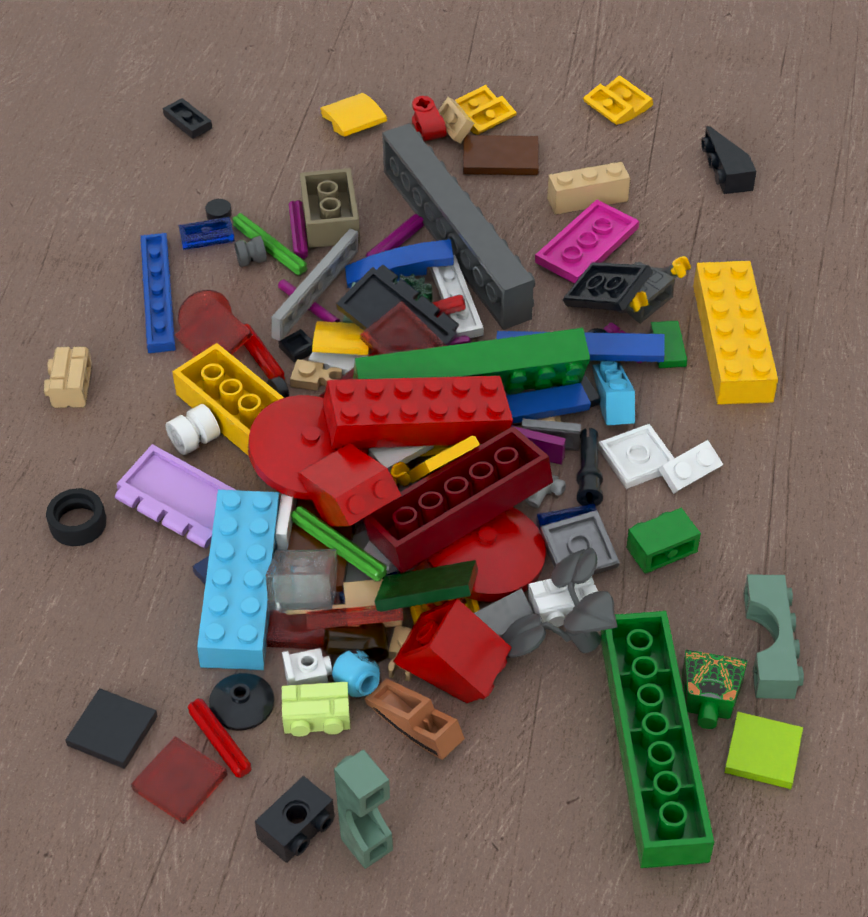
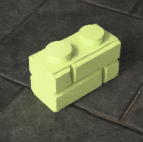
M348 682L282 686L284 734L291 733L294 736L301 737L308 735L310 732L324 731L327 734H338L343 730L350 729Z

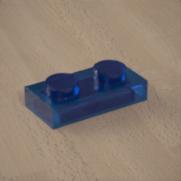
M230 217L178 225L183 250L235 242Z

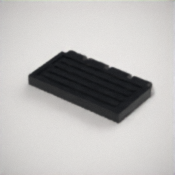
M381 265L377 270L372 267L336 303L337 310L391 353L449 346L456 339L457 333L455 331L459 327V324L446 313H442L437 318L436 316L440 309L424 296L415 301L419 292L403 279L395 285L394 283L397 281L398 276L385 265Z

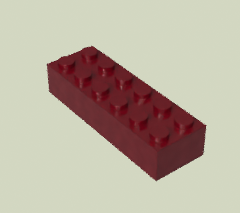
M512 426L401 491L402 496L364 517L369 540L401 573H404L553 483L549 456Z

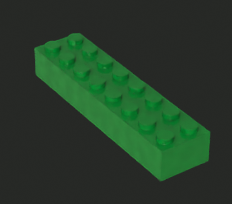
M576 328L355 358L353 379L500 376L505 393L513 395L528 389L542 390L551 388V386H565L582 382L590 361V355L584 329Z
M667 611L615 614L617 628L601 630L600 636L640 868L710 863L715 842Z

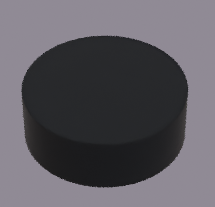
M225 199L211 200L205 206L206 217L212 222H224L232 215L231 204Z
M278 376L267 381V384L284 398L289 397V390L283 378Z

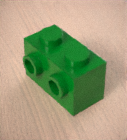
M681 507L671 512H664L657 518L637 523L632 528H629L626 548L644 574L697 553L701 533Z

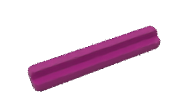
M292 200L289 203L293 251L300 258L306 259L308 248L303 205L300 200Z
M413 214L367 252L366 256L398 248L424 226L422 216Z

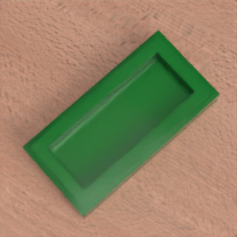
M678 320L651 322V334H665L664 362H658V367H686L687 356Z

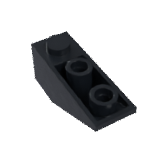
M706 126L705 137L701 139L702 151L707 153L708 165L710 168H713L715 182L717 185L720 184L723 194L753 191L756 169L750 155L712 127Z

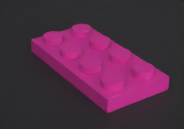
M596 199L535 254V263L575 284L592 262L602 263L639 228V220Z

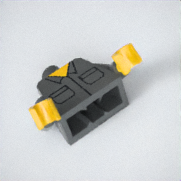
M686 256L675 259L672 265L664 268L650 266L653 274L625 310L618 312H627L641 324L673 297L675 278L677 276L679 278L684 277L686 270L691 269ZM635 262V263H634V264H636V265H646V264L641 263V262Z

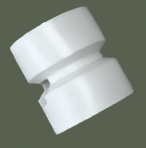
M204 404L188 410L186 417L179 415L166 422L165 425L172 444L182 455H187L199 448V442L207 444L220 436L218 422L210 409Z

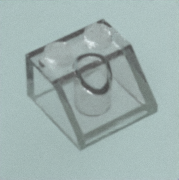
M337 549L275 550L266 573L269 611L278 610L280 613H292L295 610H309L313 613H321L332 609L336 597Z

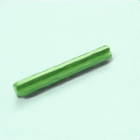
M239 213L233 217V226L250 239L261 236L265 250L296 275H301L307 271V262L245 215Z
M298 506L292 511V522L374 581L379 582L386 576V565L302 506Z

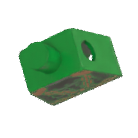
M692 650L685 651L682 667L684 698L687 712L698 714L697 724L701 728L713 729L717 726L718 718H731L743 684L748 660Z

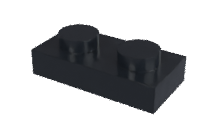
M183 98L163 108L164 116L192 139L212 129V121Z

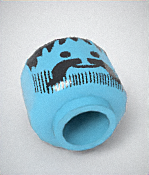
M352 649L341 654L336 659L332 670V677L334 682H348V694L359 698L371 694L377 688L380 680V668L362 650Z

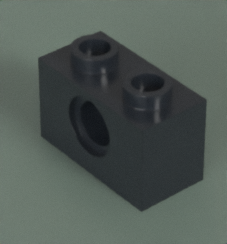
M302 776L254 821L257 838L287 863L295 855H301L307 849L310 840L319 831L324 832L330 827L335 817L333 799L305 776ZM295 819L304 820L303 822L297 824L291 823V821Z

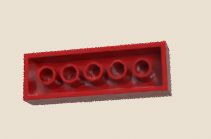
M500 376L327 380L323 400L332 449H340L347 444H352L356 448L455 445L472 435L476 436L479 444H483L509 429L513 422Z

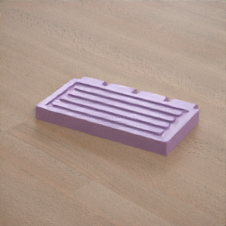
M152 444L118 481V491L115 494V499L131 508H135L138 505V512L156 522L163 518V526L181 536L188 532V540L206 549L211 543L218 490L235 489Z

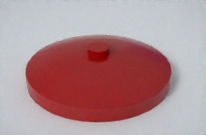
M297 395L282 398L265 407L252 423L248 439L250 462L258 476L267 485L287 496L312 500L298 472L338 450L332 449L323 407L324 398ZM358 448L368 455V448Z
M512 507L427 558L425 563L428 568L476 560L478 567L476 580L471 595L465 598L477 601H498L521 588L523 592H526L528 584L538 580L545 562L546 547L540 530L534 522L524 513Z

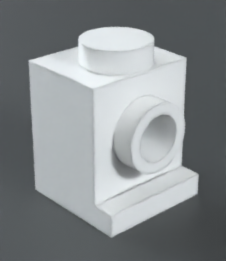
M321 648L290 655L288 651L282 652L288 685L328 683L327 676L332 675L330 657L322 656Z

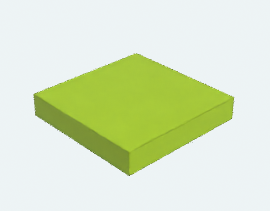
M737 711L724 773L791 789L803 727Z

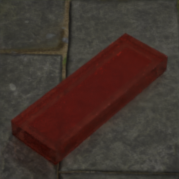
M375 605L309 611L305 613L307 630L401 621L403 620V609L379 612Z

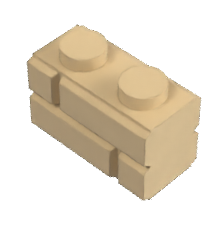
M56 347L53 359L48 360L50 379H45L44 393L45 396H49L51 405L54 408H66L67 406L84 407L86 405L92 368L91 357L87 347H73V349H70V347Z

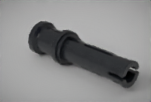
M585 428L580 432L581 469L576 476V481L579 485L576 500L582 506L595 507L603 501V492L600 490L603 475L598 469V432L593 428H589V437H587V429Z

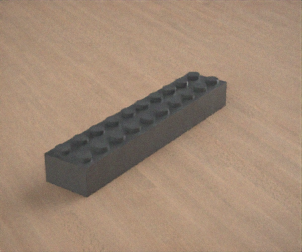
M410 123L382 132L384 173L414 213L422 216L424 226L436 241L451 239L453 255L456 256L464 279L501 328L505 330L531 320L532 307H534L533 288L535 287V279L532 273L527 272L522 266L519 257L510 251L507 242L499 237L493 224L487 222L481 209L472 203L469 194L463 191L458 185L457 179L449 174L445 164L435 156L432 147L426 145L420 132H416Z

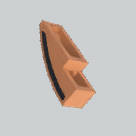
M385 679L374 692L364 698L366 704L410 741L441 760L465 739L457 719L436 710L430 698L389 679Z

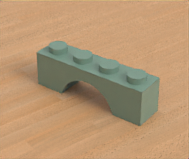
M747 574L743 592L746 618L764 626L774 640V644L771 647L756 654L752 671L755 697L795 699L798 686H803L804 672L803 667L797 665V659L800 656V643L793 636V632L796 631L795 613H790L789 607L792 606L793 600L792 588L787 587L785 575Z
M363 749L354 756L349 755L342 759L337 767L334 768L341 840L364 869H366L393 850L392 832L378 809L379 805L390 799L389 779Z

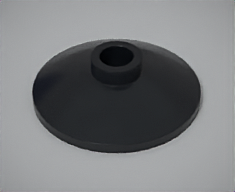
M238 673L224 678L213 688L209 698L210 710L223 727L231 730H248L260 725L269 717L274 707V694L271 686L263 678L250 673ZM245 694L243 697H236L237 695Z

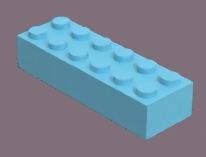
M218 490L197 645L201 668L264 670L277 551L275 530L280 506L279 492Z

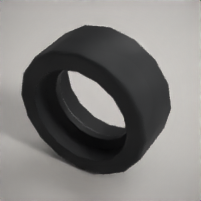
M76 488L63 491L55 496L47 506L46 519L53 538L61 544L83 546L91 543L102 534L106 527V514L100 497L91 490ZM84 508L94 512L92 518L78 526H67L59 523L60 518L65 513L74 509Z

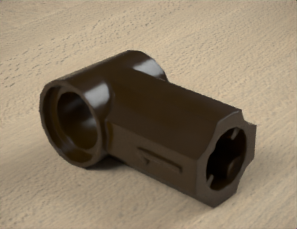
M375 620L364 622L359 627L326 625L323 640L324 652L326 654L341 655L348 650L358 649L362 650L376 663L382 662L389 656L386 626L384 623Z

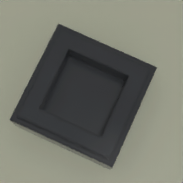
M302 329L278 341L279 348L294 363H296L297 359L302 360L312 354L313 340Z

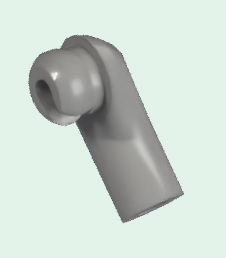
M552 475L553 483L528 497L526 502L535 508H539L547 494H552V492L556 495L563 494L566 482L559 479L558 476Z

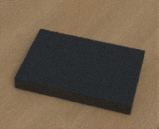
M592 262L564 296L563 302L567 307L624 311L653 274V271L649 265Z

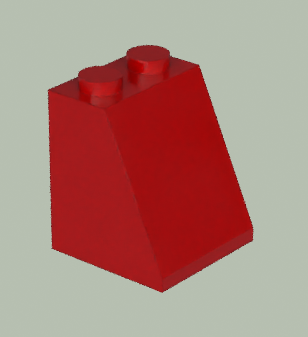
M352 444L343 446L298 472L322 520L329 526H351L402 496L388 468Z
M457 598L421 613L393 662L457 699L469 703L478 699H485L494 689L493 682L497 674L506 666V657L512 647Z

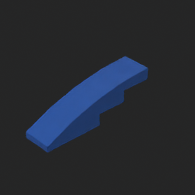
M451 239L394 248L346 265L347 288H351L352 282L357 283L372 267L377 270L381 265H385L398 276L397 281L394 283L395 285L400 281V277L427 275V267L454 265Z

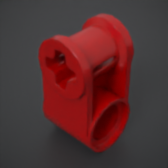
M428 96L416 97L412 102L414 110L412 124L416 131L422 135L423 141L446 137L445 121L432 98Z

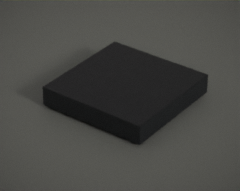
M99 688L65 739L66 744L71 748L125 769L158 717L157 711Z

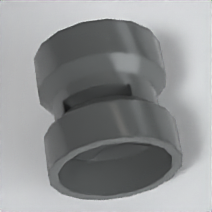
M261 236L253 237L248 243L244 240L234 242L240 267L248 266L251 261H256L257 263L267 261L266 250Z

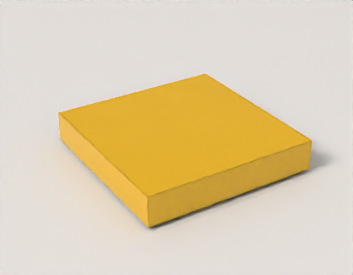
M476 436L468 437L410 470L408 474L411 476V483L478 447L480 444Z

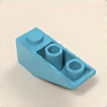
M602 361L600 364L593 365L597 393L601 397V414L606 425L634 424L635 390L621 363Z

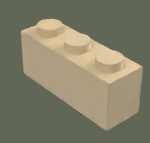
M623 162L550 174L547 198L555 215L586 209L596 199L607 205L627 202L630 176Z

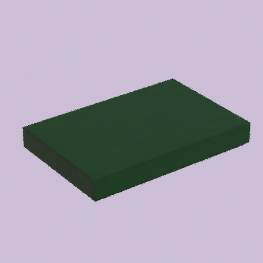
M476 560L385 576L374 600L377 611L382 612L470 596L478 573Z

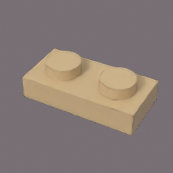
M447 97L438 111L445 121L446 132L454 141L461 144L465 136L469 134L474 122L454 99Z

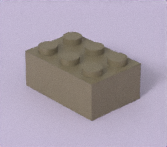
M351 168L299 173L308 248L334 246L349 229L358 231V243H360L359 216Z

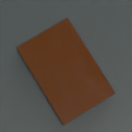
M466 135L464 138L463 174L538 175V136Z

